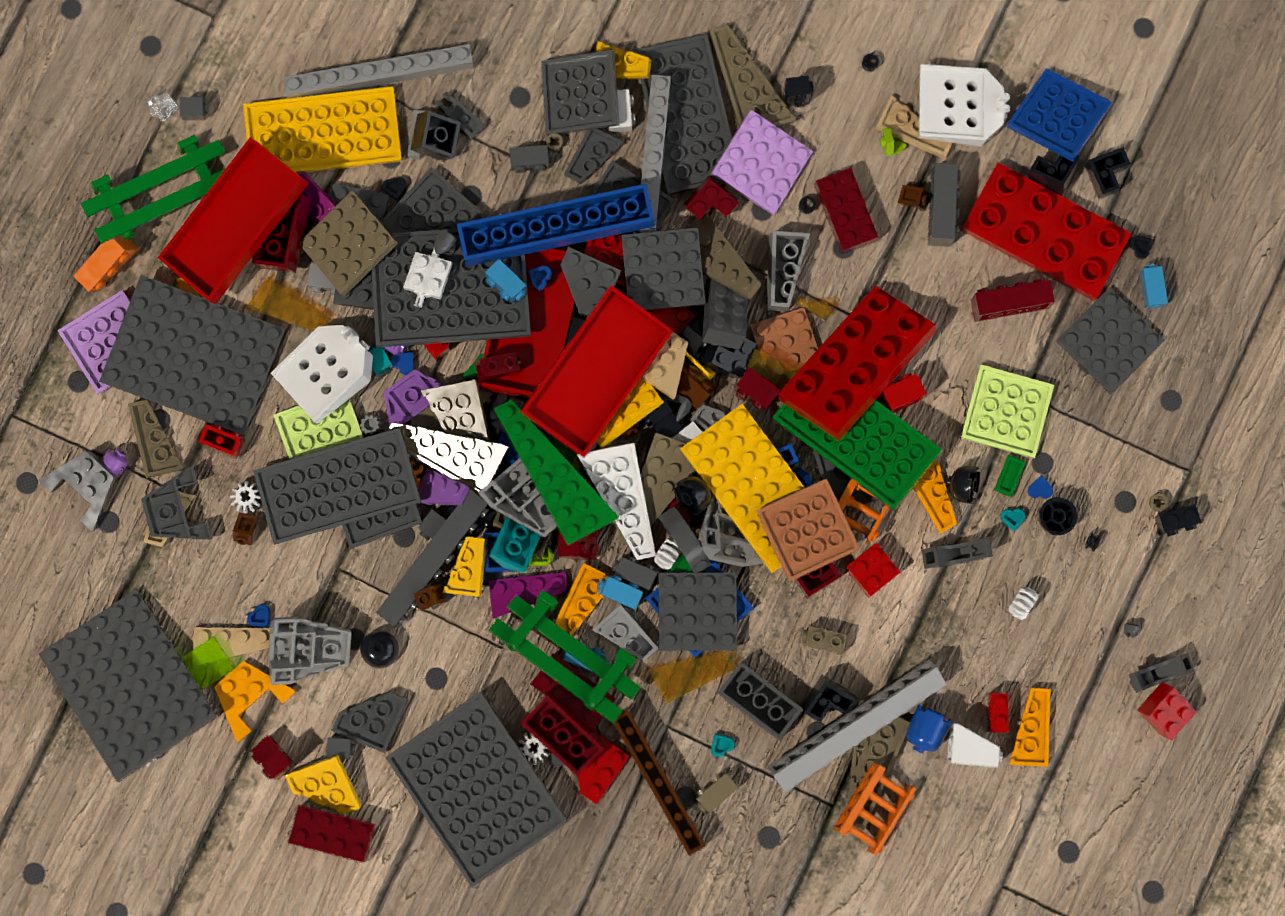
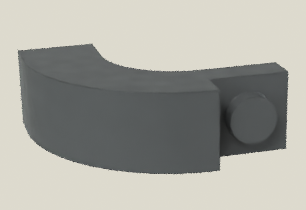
M675 507L658 516L693 573H699L711 565L699 541Z
M990 537L921 550L925 569L958 565L993 557Z
M1186 653L1129 674L1130 684L1134 688L1135 693H1138L1161 682L1181 677L1195 670L1189 654Z

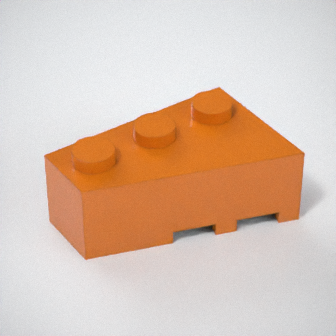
M122 235L100 244L73 277L88 292H98L140 249L130 239L124 240Z

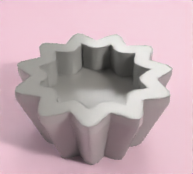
M372 413L370 416L365 414L364 418L359 419V426L364 438L380 434V432L384 431L382 427L384 422L380 421V416H375Z

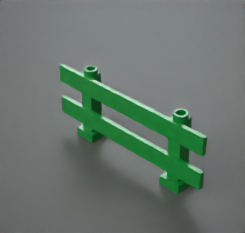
M195 134L177 142L180 154L186 155L112 189V180L108 174L92 181L91 188L95 195L98 193L99 195L80 203L87 218L108 209L114 220L94 229L101 244L122 235L124 240L130 239L135 235L133 229L205 196L225 170L223 169L211 175L205 164L226 154L219 139L197 149L198 140ZM191 169H194L200 180L127 215L124 214L119 204Z
M541 591L534 608L516 595L507 608L524 621L515 631L497 618L488 631L503 641L509 650L518 652L581 699L587 708L596 710L610 722L614 723L623 710L604 696L613 686L632 700L641 687L625 676L623 671L625 669L630 670L636 658L620 648L614 657L615 663L610 665L544 616L547 611L552 613L558 604V601L547 592ZM535 628L602 678L601 681L593 689L526 639L527 636Z

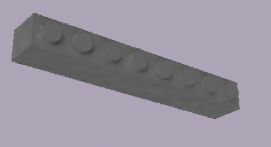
M469 490L462 505H458L377 610L376 613L393 627H397L398 624L402 626L408 618L406 616L410 609L413 611L418 605L414 593L431 586L429 585L433 579L437 580L443 572L441 568L445 563L449 564L455 556L453 552L456 548L460 549L463 546L466 535L469 532L472 534L478 526L476 522L479 518H484L490 511L489 505L481 496L473 490Z

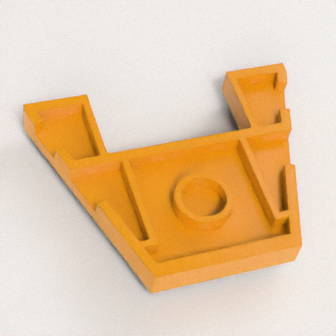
M245 661L241 662L214 686L238 743L252 732L240 715L270 689L282 704L296 693L294 689L285 684L271 685L268 674Z

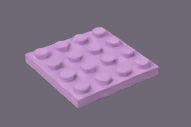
M749 110L710 174L771 215H774L813 151L753 110Z
M123 290L57 330L98 395L111 388V386L100 383L99 380L130 304V300Z

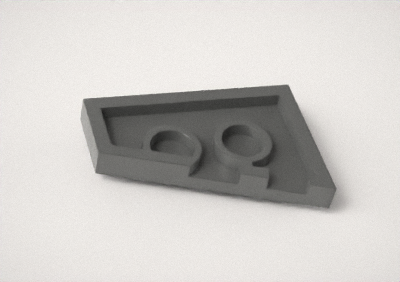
M599 129L587 130L564 176L582 184L624 142Z

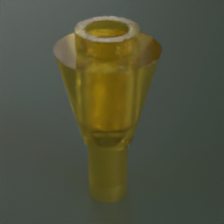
M801 298L797 300L796 305L807 308L821 319L825 320L826 317H830L832 312L830 302L807 301Z

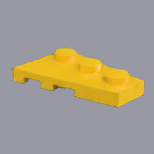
M597 41L596 52L615 51L616 79L650 78L651 59L649 57L620 50L617 47H611Z
M466 537L457 557L458 561L454 570L451 571L449 582L445 586L443 593L482 596L487 546L486 538Z

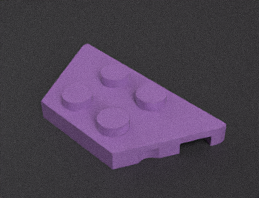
M414 369L384 391L390 426L394 421L407 424L430 406L421 390L444 386V384Z

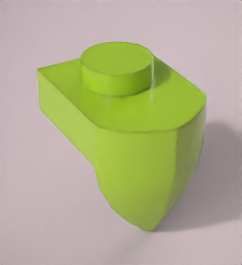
M890 128L883 129V136L880 137V146L883 148L885 156L902 152L907 145L901 141L894 140Z
M546 546L542 559L533 554L528 567L549 566L555 556L551 547Z

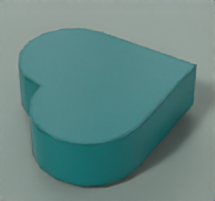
M1020 508L1013 511L1006 509L1000 514L1001 522L1013 532L1017 530L1026 518L1024 510Z
M714 734L711 746L713 756L722 757L725 752H730L734 749L735 742L732 738Z

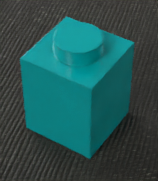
M376 345L370 347L368 351L373 355L372 369L376 376L393 368L383 347L377 348Z

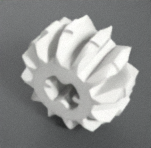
M245 481L243 487L240 482L237 483L239 489L232 488L236 495H230L231 499H236L232 501L231 505H238L236 507L238 512L242 508L245 514L248 513V508L255 512L253 506H261L257 502V500H261L260 495H258V488L255 489L257 484L252 483L250 486L249 481ZM249 493L250 500L243 502L244 498L242 496Z
M671 536L664 541L654 558V562L667 571L671 569L681 553Z
M1022 587L1008 608L1009 612L1016 618L1025 619L1037 601L1038 594L1031 588Z
M525 734L524 737L527 741L519 740V743L524 745V747L519 748L521 751H525L523 753L525 756L528 755L527 760L529 762L533 758V764L537 765V758L539 757L543 763L544 759L541 755L549 756V753L544 751L547 748L532 734L531 739ZM531 743H534V745L536 743L539 744L538 752L535 754L529 751Z

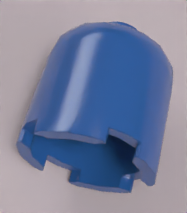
M918 704L908 726L906 737L914 745L912 749L922 754L924 750L934 752L940 748L953 720L950 718L948 721L944 720V715L930 708L924 711L922 710L923 706Z

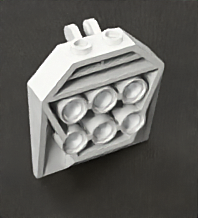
M921 64L919 72V138L981 147L1006 123V112L1010 111V106L1006 103L1010 100V95L1004 93V87L986 69ZM945 85L951 86L952 90L946 89ZM967 86L972 87L974 91H969ZM944 103L951 104L952 108L946 107ZM967 104H971L974 109H969ZM944 121L951 122L952 126L946 125ZM967 122H971L974 127H969Z
M318 326L271 372L272 376L316 424L371 381L373 355L368 351L370 347L364 340L359 341V335L349 326Z

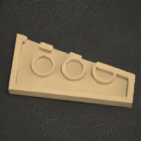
M890 96L876 129L883 132L884 128H890L893 137L945 160L952 143L919 138V116L912 113L906 105L896 101L894 96Z
M194 627L193 666L269 649L270 628Z

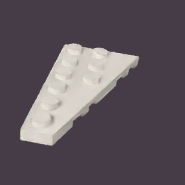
M634 442L588 451L585 457L578 455L600 496L617 514L619 519L615 522L636 559L656 556Z

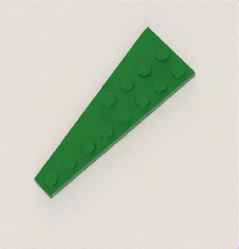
M512 400L494 408L496 415L567 546L619 519L617 514L527 417L520 413V409Z

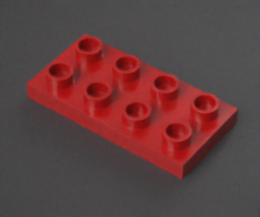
M250 137L157 258L209 302L216 305L309 183L258 141Z
M998 162L961 228V231L1094 302L1098 298L1132 234Z
M548 249L525 254L531 337L487 340L483 358L516 352L517 357L521 361L520 371L511 376L480 382L478 380L479 389L529 399L565 349L576 306L561 267L566 251ZM548 266L552 271V277L547 281V287L544 290H536L532 285L528 270Z
M610 285L527 400L520 413L579 456L585 457L671 336L673 330Z
M875 285L778 393L779 399L782 403L840 441L936 333V326L933 322Z

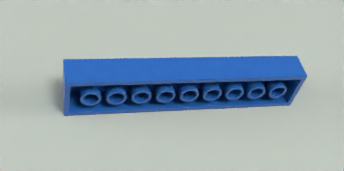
M642 184L459 223L457 227L466 267L497 261L498 259L511 258L655 227L647 186Z

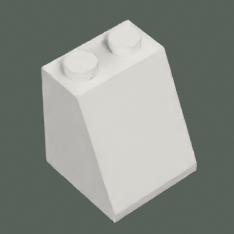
M959 724L951 725L948 736L947 764L994 768L998 767L999 763H1002V752H999L1000 747Z

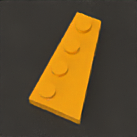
M936 459L913 487V490L939 534H942L956 526L957 521L948 497L940 465Z
M582 563L554 622L571 636L604 597L597 594L599 580L604 575L610 577V575L585 563Z
M1030 688L1008 765L1048 767L1050 689Z

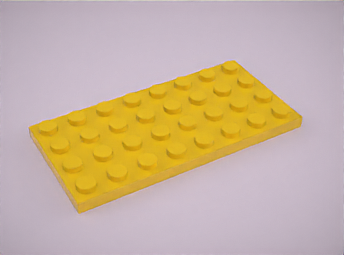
M393 86L243 104L247 140L252 137L297 174L301 171L307 173L402 161Z
M741 404L681 447L680 450L700 478L706 482L717 501L772 574L781 568V564L756 511L803 490L805 487L745 406Z

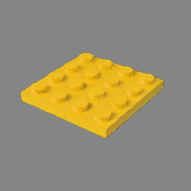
M639 379L596 440L601 448L605 447L664 403L656 389L643 379Z

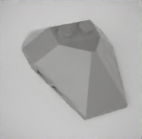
M520 458L494 481L491 480L478 492L491 508L544 538L557 527Z
M711 494V502L707 508L701 528L702 549L708 559L741 567L763 564V561L715 496Z
M297 617L273 618L270 623L269 637L271 685L292 684L297 679L306 676L310 678L315 673L324 670L329 672L349 665L351 630Z

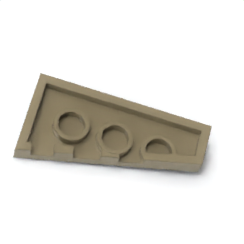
M142 400L128 403L145 477L150 478L184 470L149 402Z

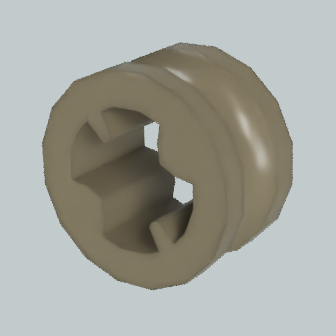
M557 133L550 134L546 139V145L550 151L557 152L563 146V139ZM551 139H553V140H557V139H558V140H559V141H558V144H559V145H558V146H556V145H552V146H551V145H550V144H551V141H550V140H551Z
M1155 494L1149 500V506L1154 511H1162L1168 505L1167 497L1163 494ZM1158 497L1161 498L1160 501H1163V505H1160L1159 508L1154 504V500H1157Z

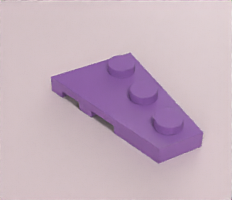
M427 468L418 486L422 502L417 505H462L470 488Z

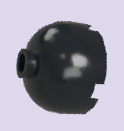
M961 466L953 472L952 476H949L947 486L950 487L954 499L962 503L974 504L976 498H973L975 492L978 493L980 486V472H977L979 467Z
M690 476L681 479L675 484L677 485L674 488L675 497L681 507L685 506L688 509L687 513L689 515L697 516L707 509L711 502V491L705 481L696 476Z
M1054 497L1043 503L1038 515L1042 529L1055 536H1061L1070 532L1075 527L1078 518L1077 510L1073 503L1061 497Z
M372 631L361 642V657L366 664L373 668H387L398 658V641L387 631Z

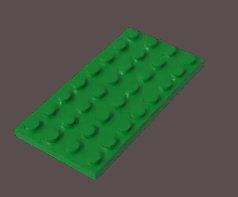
M877 400L872 403L840 441L785 404L772 417L773 420L894 511L942 452L940 447Z

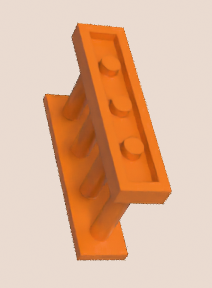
M851 479L838 503L842 512L846 506H852L877 520L871 530L845 516L849 527L868 537L865 544L869 545L870 541L875 542L880 532L877 529L889 507L885 505L882 512L879 513L855 500V497L852 496L855 489H860L873 497L875 496Z
M873 762L833 827V830L844 836L850 832L869 845L866 851L877 856L883 850L884 842L905 807L913 800L916 788L908 784L904 788L884 776V767ZM880 782L899 794L894 805L874 793L873 789L877 783ZM868 799L889 811L884 822L864 809L863 806ZM857 816L863 817L880 828L874 838L854 826Z

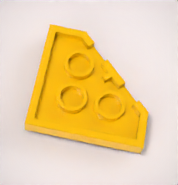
M338 754L285 774V778L294 794L306 796L311 801L324 807L329 806L342 815L362 807Z

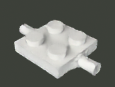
M433 249L432 255L415 252L403 286L404 290L418 295L414 306H419V308H422L425 297L441 300L453 265L452 262L441 259L439 257L440 254L437 255L435 253V249Z

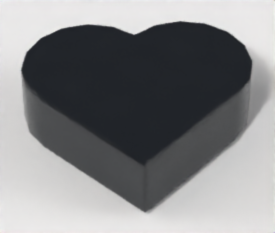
M396 177L393 180L387 179L382 183L383 192L399 201L407 187V183L402 177Z
M1136 235L1129 240V247L1134 250V254L1138 259L1143 260L1149 256L1153 239Z

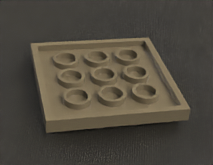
M353 190L300 242V246L343 296L398 244L396 239Z

